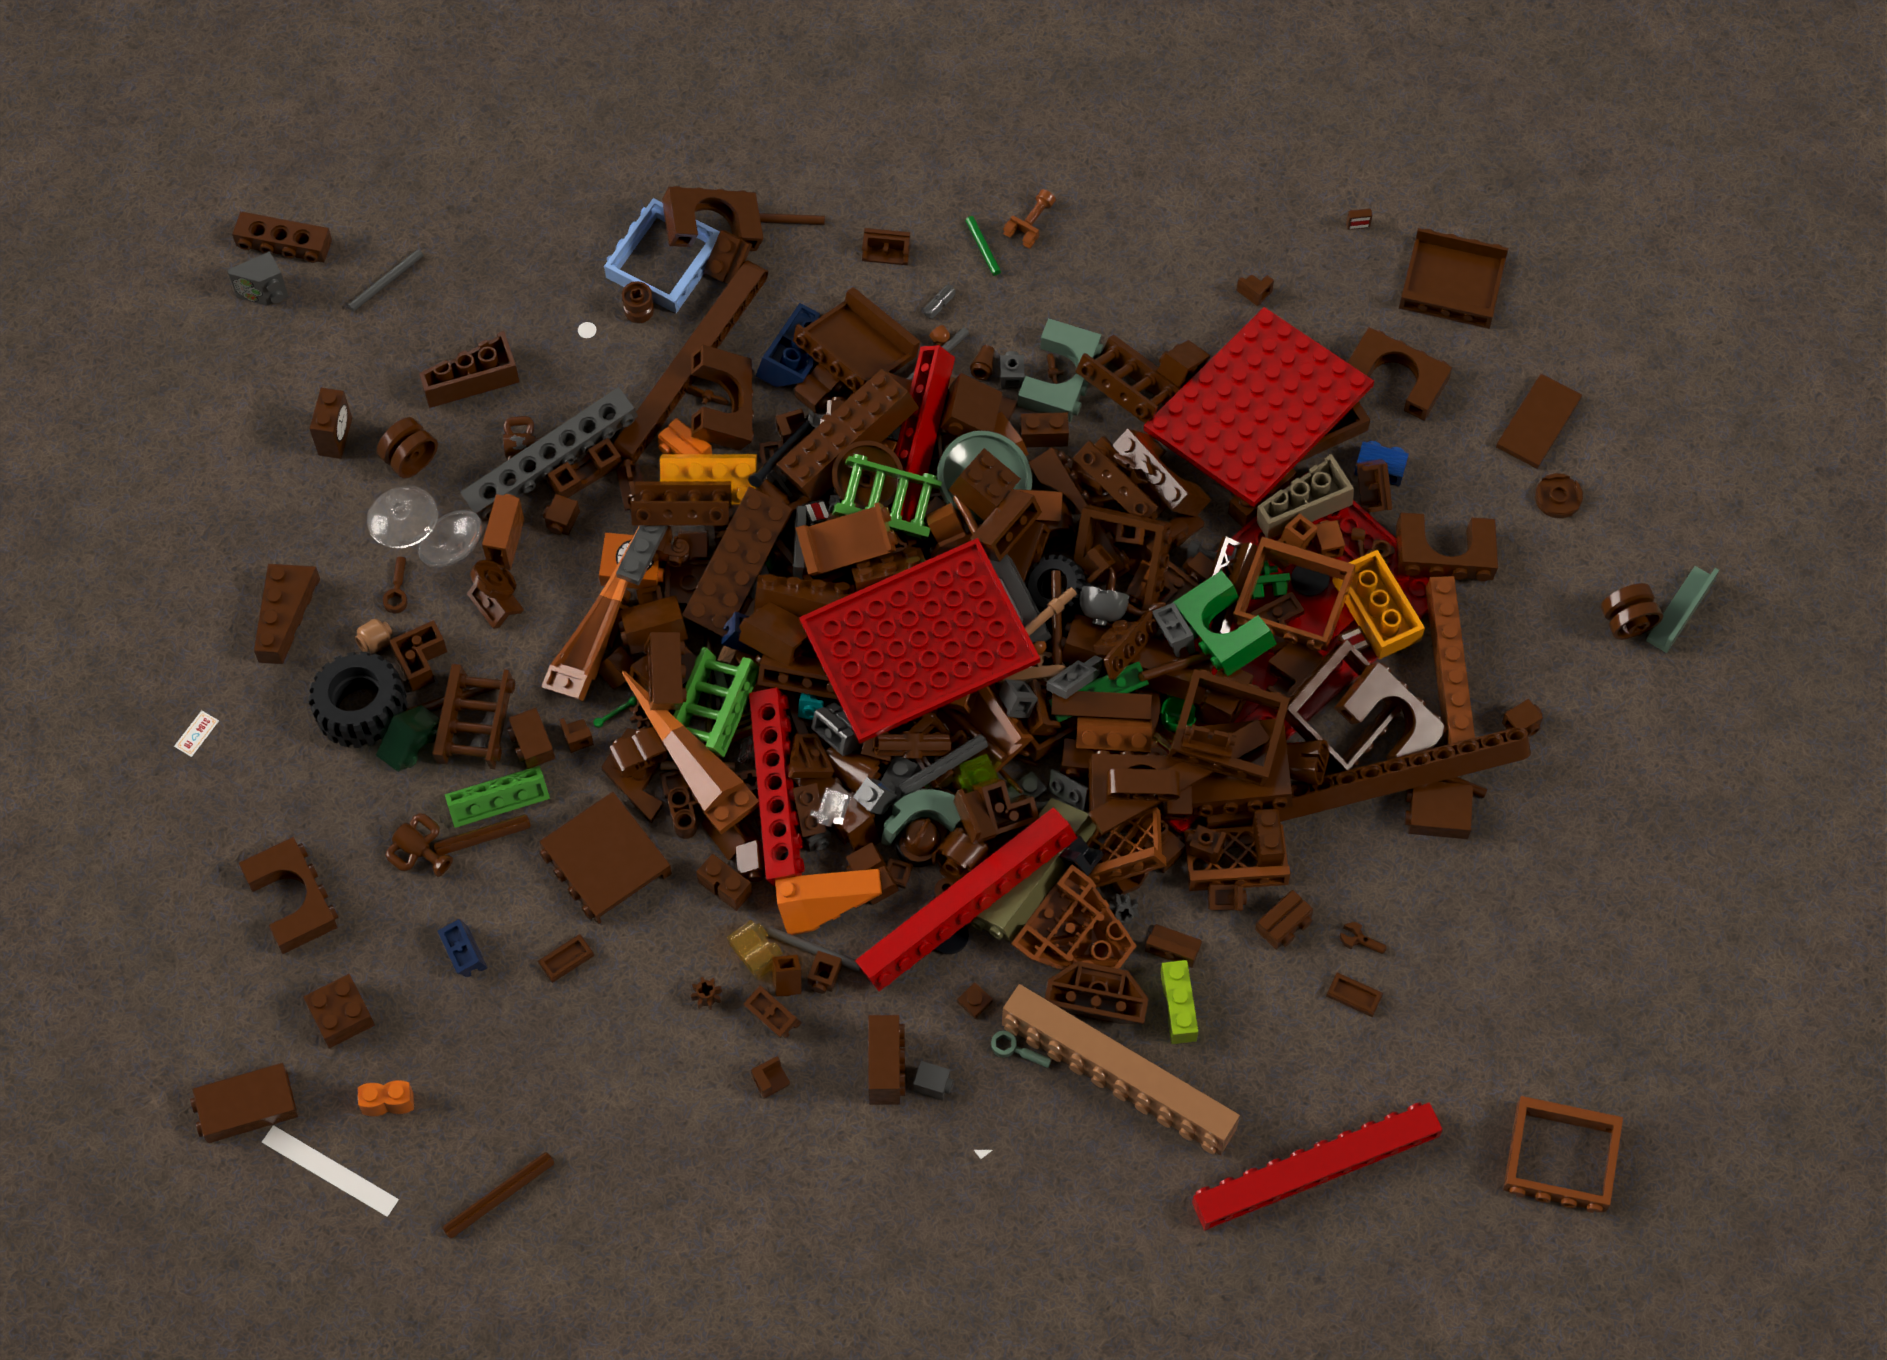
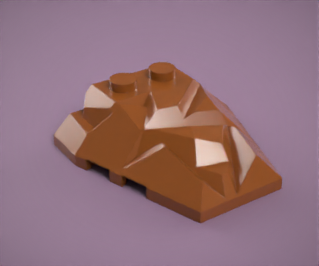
M1073 864L1053 886L1011 943L1029 959L1059 970H1064L1077 961L1120 969L1136 948V944L1120 920H1117L1109 908L1110 905L1106 899L1104 900L1096 889L1093 880Z

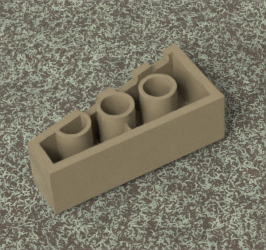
M1330 454L1320 465H1314L1310 468L1306 475L1300 479L1296 478L1293 480L1291 485L1285 490L1278 491L1258 505L1257 524L1265 537L1272 539L1283 534L1285 526L1299 513L1313 522L1353 505L1354 488L1333 455Z

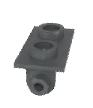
M1051 769L1048 791L1078 809L1085 811L1086 803L1089 802V788L1055 769Z

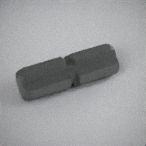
M945 285L936 295L937 298H933L923 309L924 315L929 319H933L943 309L942 306H945L955 296L956 290L950 285Z

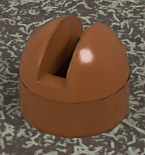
M940 325L930 333L929 337L936 345L942 346L949 340L950 334L944 325Z

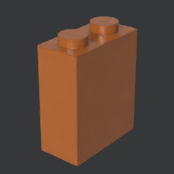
M496 494L482 543L486 560L498 563L497 567L511 570L524 524L520 498L514 495Z

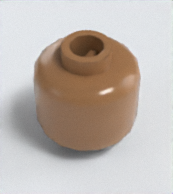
M371 619L358 627L355 641L362 652L376 654L390 645V635L393 632L387 622L382 623L378 619Z

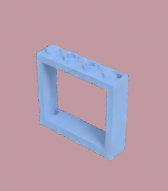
M653 198L646 208L643 207L638 220L632 222L625 238L619 240L615 252L612 256L609 255L607 257V263L604 265L607 279L623 287L631 282H643L620 269L656 218L665 222L662 202ZM696 220L697 238L706 242V244L672 292L667 294L647 284L651 289L653 302L674 313L678 312L705 274L703 271L720 231Z

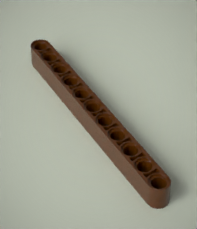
M749 260L743 263L636 411L638 417L635 418L631 425L623 429L613 445L621 455V458L625 460L630 459L632 463L639 459L685 395L688 386L692 385L697 376L691 375V354L703 344L718 349L766 282L768 270Z
M1521 727L1511 728L1324 776L1322 785L1319 786L1303 782L1292 784L1293 807L1279 810L1280 822L1527 759L1531 755L1528 732Z

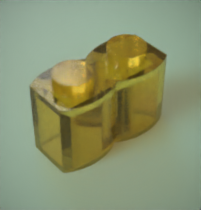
M750 920L727 936L730 947L743 961L748 970L759 980L772 971V957L780 956L783 953L775 942L770 943L765 938L768 934L760 923L756 925Z

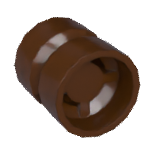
M640 281L627 284L622 291L625 316L633 323H644L654 313L651 289L647 284Z

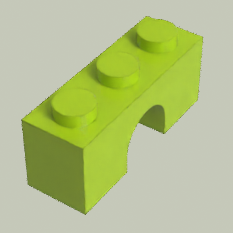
M1187 960L1162 963L1160 974L1164 997L1166 996L1171 1044L1196 1042L1198 1025Z

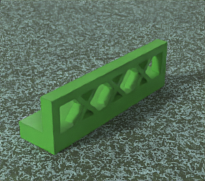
M540 766L445 794L455 828L550 799Z

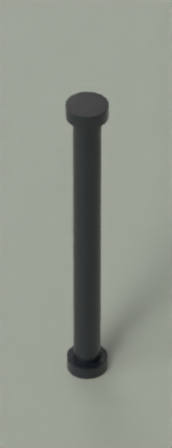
M808 415L805 417L804 423L756 473H752L749 476V483L753 487H760L763 484V479L773 470L777 463L790 452L811 428H814L809 423Z

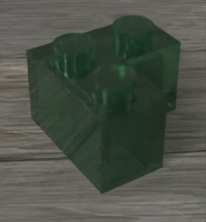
M422 705L395 715L376 756L397 772L413 767L418 760L417 754L420 748L428 743L435 742L440 718Z

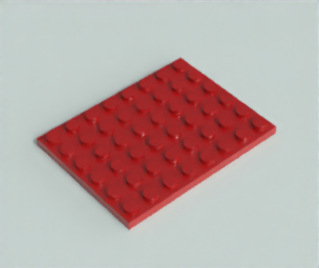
M1263 307L1144 425V431L1246 503L1255 507L1374 386V380Z
M978 538L799 617L801 625L859 743H863L1041 662L1028 633Z

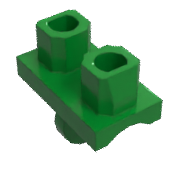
M1266 559L1260 573L1262 576L1258 578L1251 600L1264 598L1263 586H1272L1273 597L1275 598L1286 595L1290 573L1270 575V573L1278 572V566H1269Z

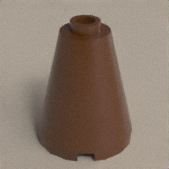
M832 746L824 749L834 770L832 776L837 777L843 786L854 794L867 777L881 781L887 767L890 765V762L887 760L864 755L858 751L842 756Z

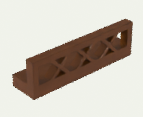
M1227 536L1222 537L1209 578L1225 566L1228 573L1227 578L1234 585L1240 597L1258 546L1250 542L1242 544ZM1227 545L1237 548L1235 557L1231 560H1228L1225 553ZM1238 601L1218 613L1213 618L1212 625L1208 630L1219 634L1229 633L1234 619L1233 613Z

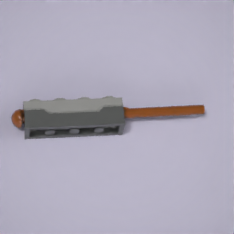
M954 496L953 500L973 535L979 526L970 509ZM1006 554L1000 562L989 559L1025 627L1040 612L1012 558ZM1046 623L1042 624L1029 636L1038 655H1042L1045 652L1046 643L1052 640V635Z

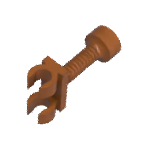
M1044 189L1036 196L1038 203L1024 221L1012 215L1003 228L1005 231L1003 234L1009 238L1014 235L1017 229L1025 233L1022 245L1029 249L1039 238V229L1033 227V223L1044 208H1051L1056 201L1055 196Z

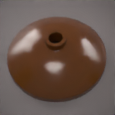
M858 441L844 448L836 458L832 469V482L836 493L841 500H844L853 466L846 465L845 463L846 459L849 456L853 457L854 454L867 457V461L902 471L903 467L897 455L884 444L875 441ZM862 469L854 499L855 507L860 509L868 507L876 476L875 472ZM885 476L879 503L883 504L884 507L894 502L899 483L897 478ZM867 477L869 479V483H863L861 478Z

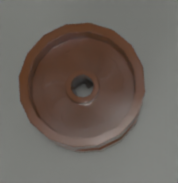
M407 417L397 421L384 433L376 451L377 455L386 464L391 465L392 470L400 477L410 478L430 463L437 452L438 442L436 438L423 429V426L417 420Z
M1633 584L1619 589L1606 597L1601 603L1600 608L1605 618L1610 621L1609 627L1616 639L1623 640L1642 635L1662 621V611L1659 605L1654 602L1655 596L1648 584Z

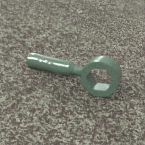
M999 1031L992 1037L991 1048L998 1057H1009L1015 1052L1020 1054L1022 1058L1049 1068L1052 1059L1027 1048L1017 1047L1016 1038L1009 1031ZM1003 1037L1011 1041V1047L1005 1051L996 1047V1041Z

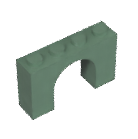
M1049 318L1041 336L1040 349L1069 358L1076 368L1084 353L1095 360L1096 357L1101 356L1104 345L1101 344V334ZM1077 373L1070 380L1060 384L1047 383L1025 376L1018 394L1017 406L1038 413L1068 412V422L1071 423L1073 415L1078 416L1081 408L1079 400L1081 396L1086 395L1089 383Z

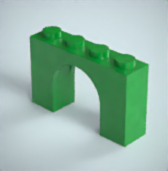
M1221 570L1175 600L1174 604L1193 633L1194 640L1198 639L1200 641L1198 645L1205 655L1210 654L1212 656L1210 660L1218 671L1222 669L1229 676L1277 643L1271 630L1259 615L1229 633L1219 634L1208 630L1210 622L1218 613L1239 600L1234 585Z

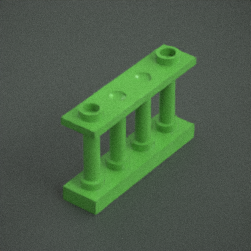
M854 454L853 457L849 456L845 464L853 466L845 499L841 503L837 502L835 504L832 515L842 517L875 507L874 504L878 503L885 476L899 479L890 513L891 521L888 522L890 530L926 540L929 536L930 528L926 527L923 521L932 488L938 490L942 485V481L937 480V476L923 473V476L873 463L867 461V457ZM862 469L876 473L868 507H865V509L855 507L856 504L854 503ZM909 482L923 485L916 514L911 522L902 520V516H900Z
M702 647L685 687L687 690V700L683 702L680 710H675L673 716L696 738L707 742L706 747L715 755L725 757L749 700V693H752L757 681L760 667L752 659L745 657L742 658L739 666L716 661L717 657L707 648ZM711 671L734 675L731 687L725 688L706 683ZM702 692L726 698L721 710L697 705ZM695 714L716 720L712 732L708 733L688 727L692 715Z

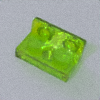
M987 754L959 764L961 775H958V779L962 789L967 788L968 793L973 791L972 785L993 778L999 779Z

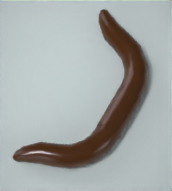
M1109 567L1106 591L1107 589L1115 591L1116 576L1112 567ZM1128 603L1126 613L1135 618H1141L1147 610H1156L1165 606L1166 603H1154L1144 610L1137 609Z

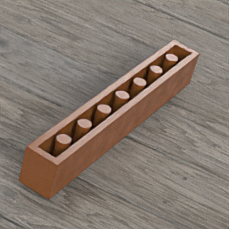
M1454 576L1430 577L1425 588L1441 718L1443 720L1442 723L1448 728L1444 733L1445 745L1475 738Z

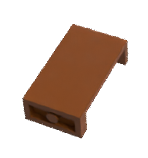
M878 502L872 508L812 526L802 525L796 527L808 574L812 576L895 552V545L898 544L894 530L891 531L888 522L891 521V515L888 507H884L883 504Z

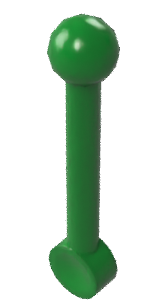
M632 696L628 702L606 716L595 718L593 721L594 726L600 728L605 721L631 705H637V698Z

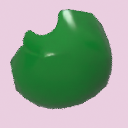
M1174 696L1164 700L1159 716L1164 728L1173 733L1176 732L1184 704V699ZM1193 703L1186 726H1192L1197 719L1195 717L1196 707Z

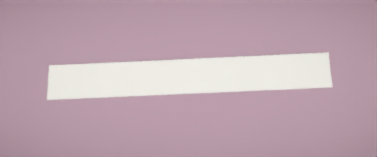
M274 1125L262 1141L265 1145L387 1217L399 1200Z

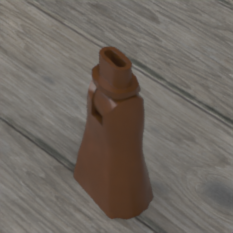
M1313 740L1286 743L1290 779L1318 786L1322 785L1329 758L1327 741Z

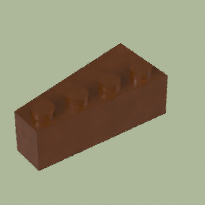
M837 777L793 778V787L795 788L801 785L817 783L825 824L827 827L832 824L839 840L844 845L847 842L851 844L852 853L871 842L874 845L880 842L873 819L875 818L874 813L868 811L854 799V793L852 791L847 792Z

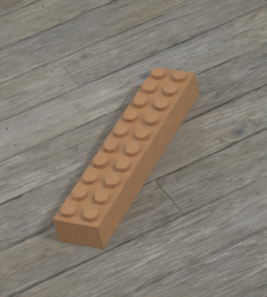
M1021 984L1017 986L1003 1007L1002 1025L1006 1031H1009L1014 1036L1020 1035L1025 1038L1026 1043L1035 1049L1040 1047L1047 1051V1055L1057 1062L1062 1060L1070 1065L1069 1068L1076 1074L1087 1075L1096 1086L1100 1088L1107 1087L1112 1090L1113 1095L1118 1099L1132 1102L1141 1113L1146 1115L1150 1113L1157 1117V1121L1167 1128L1172 1126L1179 1130V1134L1186 1140L1192 1141L1194 1139L1199 1142L1206 1152L1210 1154L1217 1153L1221 1156L1236 1132L1240 1118L1239 1114Z

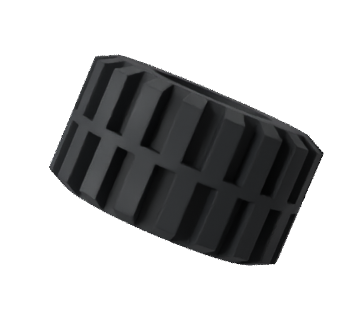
M1049 555V559L1043 557L1040 559V564L1035 562L1032 565L1034 570L1027 573L1029 580H1025V585L1028 587V591L1039 612L1041 613L1048 607L1047 604L1051 601L1048 595L1051 571H1061V576L1065 575L1067 578L1066 590L1072 587L1077 593L1075 597L1064 605L1061 617L1069 619L1071 618V613L1074 615L1075 613L1079 614L1078 609L1080 608L1082 587H1091V584L1086 581L1089 576L1084 573V569L1071 559L1061 555L1059 557Z

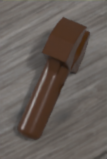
M1115 453L1112 457L1115 463L1130 472L1131 477L1129 479L1136 485L1148 483L1140 477L1138 470H1143L1147 474L1153 475L1151 465L1144 460H1139L1137 464H1134L1119 453Z
M1357 922L1344 924L1343 929L1351 931L1355 935L1354 937H1348L1340 933V940L1345 947L1352 949L1354 945L1360 944L1380 954L1385 953L1387 946L1363 935L1361 924Z

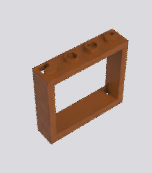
M1262 537L1233 613L1234 623L1241 627L1256 617L1246 613L1265 559L1270 557L1343 580L1323 636L1261 618L1269 627L1273 636L1282 637L1286 642L1297 644V642L1305 644L1314 651H1327L1355 575V565Z
M1521 1096L1516 1108L1503 1191L1516 1194V1197H1524L1525 1195L1535 1197L1536 1201L1542 1203L1560 1202L1561 1206L1566 1208H1576V1206L1587 1208V1211L1590 1213H1594V1211L1606 1212L1611 1203L1623 1117ZM1526 1115L1611 1133L1602 1196L1516 1178Z

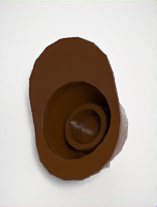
M930 818L916 819L903 830L899 841L900 849L904 856L912 861H927L942 843L947 829Z

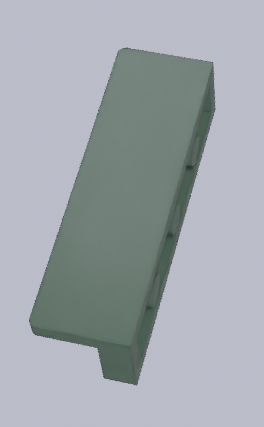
M1694 566L1663 613L1662 621L1653 628L1646 641L1667 653L1714 583L1719 569L1715 568L1710 575Z

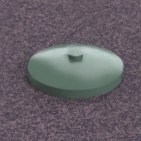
M990 431L969 432L956 438L942 454L937 468V480L942 481L939 491L946 504L952 502L960 517L962 515L953 500L954 495L948 490L984 448L1021 478L1014 489L1031 490L1032 472L1029 462L1023 451L1007 437ZM970 509L976 523L983 524L984 520Z

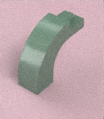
M920 790L902 797L894 804L893 815L883 826L885 827L883 838L891 843L906 826L916 819L930 818L940 823L948 831H954L963 824L953 802L955 796L940 790Z

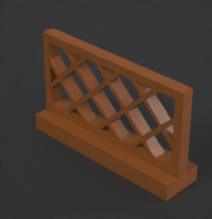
M1157 807L1149 809L1111 830V834L1103 844L1098 841L1101 833L1096 827L1095 832L1087 842L1090 848L1096 843L1101 846L1099 850L1103 854L1106 851L1112 854L1107 861L1098 862L1088 875L1095 883L1096 888L1167 866L1166 857L1162 854L1161 814ZM1153 817V822L1147 830L1143 829L1141 826L1146 819ZM1126 825H1133L1125 837L1119 834ZM1138 830L1142 831L1144 834L1137 844L1131 842ZM1116 837L1122 839L1121 843L1115 851L1109 848ZM1150 837L1153 838L1154 847L1143 850L1142 847ZM1128 844L1134 847L1128 855L1120 856Z
M1281 825L1285 851L1283 866L1258 867V863L1254 867H1247L1241 863L1248 854L1255 860L1258 859L1257 854L1252 851L1256 846L1255 841L1247 847L1238 840L1242 835L1248 834L1254 838L1252 826L1211 829L1219 833L1222 831L1226 832V838L1230 840V843L1222 850L1218 861L1225 856L1233 864L1230 868L1223 869L1217 864L1203 860L1208 866L1204 870H1193V863L1197 860V857H1192L1188 854L1189 845L1186 844L1190 830L1184 831L1189 891L1208 890V884H1239L1243 888L1289 884L1290 867L1287 861L1283 825ZM1234 844L1245 851L1238 859L1227 852Z

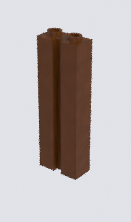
M1075 613L1073 622H1067L1063 634L1068 637L1063 636L1061 640L1062 662L1072 665L1079 660L1084 663L1095 656L1094 645L1108 631L1112 624L1107 623L1106 627L1092 624L1093 619ZM1152 637L1127 666L1139 661L1143 671L1202 652L1196 651V653L1190 655L1186 647H1183L1179 651L1180 657H1176L1169 642ZM1096 655V656H1098V657L1103 658V661H1102V669H1103V671H1102L1100 674L1108 675L1107 670H1106V666H1105V663H1104V658H1105L1107 655ZM1209 660L1147 680L1149 684L1143 687L1185 700L1194 669L1211 672L1213 664ZM1197 686L1193 703L1202 704V698L1207 688Z

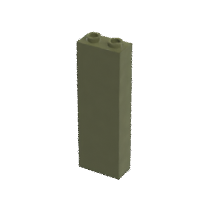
M1051 798L1039 813L1040 818L1054 807L1071 825L1074 833L1080 835L1085 842L1089 840L1096 829V825L1088 813L1054 798ZM1062 851L972 919L971 925L980 931L983 929L989 931L993 937L999 940L1003 938L1012 942L1068 868L1059 857Z

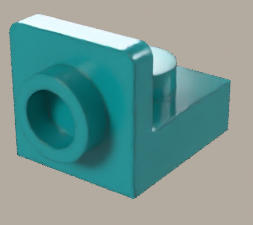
M801 693L798 717L813 720L814 712L824 707V701L817 700L818 696Z

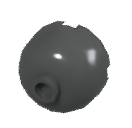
M1083 586L1080 595V607L1085 616L1093 619L1092 624L1106 627L1107 622H1116L1122 618L1127 610L1130 596L1108 589L1106 591L1100 590L1097 587Z

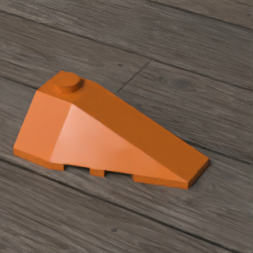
M879 869L802 875L775 880L777 905L786 932L791 935L813 932L825 922L831 919L835 920L840 917V914L849 909L857 908L882 894Z

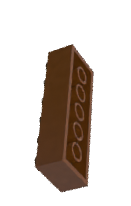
M881 369L777 463V466L798 490L811 502L815 503L833 487V465L844 448L852 443L865 440L881 443L919 407L910 393Z
M749 486L682 616L724 637L728 633V631L723 630L724 625L733 616L735 611L741 612L793 509Z

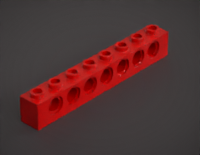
M777 687L749 693L766 880L773 886H776L775 880L802 876V872L805 871L804 861L800 857L802 839L800 834H798L797 825H800L792 789L795 787H793V778L788 776L792 746L788 732H791V723L786 714V709H789V701L787 696ZM775 713V716L768 720L769 715ZM777 736L776 741L770 743L771 738ZM776 759H780L779 763L772 767V763ZM778 782H782L780 788L774 790L775 785ZM784 805L783 810L780 813H776L777 808ZM786 828L785 834L781 837H778L779 832L782 829ZM785 852H789L788 857L781 860V856Z

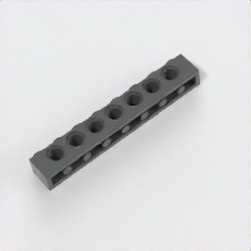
M618 387L460 493L479 521L489 519L495 497L486 499L489 493L496 492L498 495L511 494L518 497L522 493L532 491L536 484L548 479V473L566 462L571 465L578 456L588 453L589 448L606 438L610 439L620 428L631 425L638 415L620 387ZM608 414H615L613 419L605 420ZM595 426L593 432L585 433L588 427ZM569 440H576L572 446H565ZM549 453H556L554 458L546 459ZM536 466L533 472H526L528 467ZM510 479H516L513 485L506 486Z

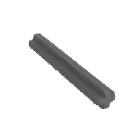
M982 734L974 737L900 783L901 791L906 796L919 790L948 770L988 746L986 739Z

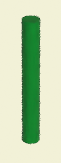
M969 216L965 221L992 275L996 276L1001 273V270L975 218Z

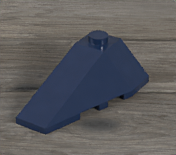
M799 303L762 357L756 377L775 387L802 383L811 371L814 360L813 357L793 342L795 328L797 324H800L803 328L807 327L820 318V313Z

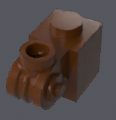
M668 526L651 561L665 562L666 560L670 566L680 567L682 563L687 562L690 558L689 545L683 539L676 540L671 544L673 535L671 526Z

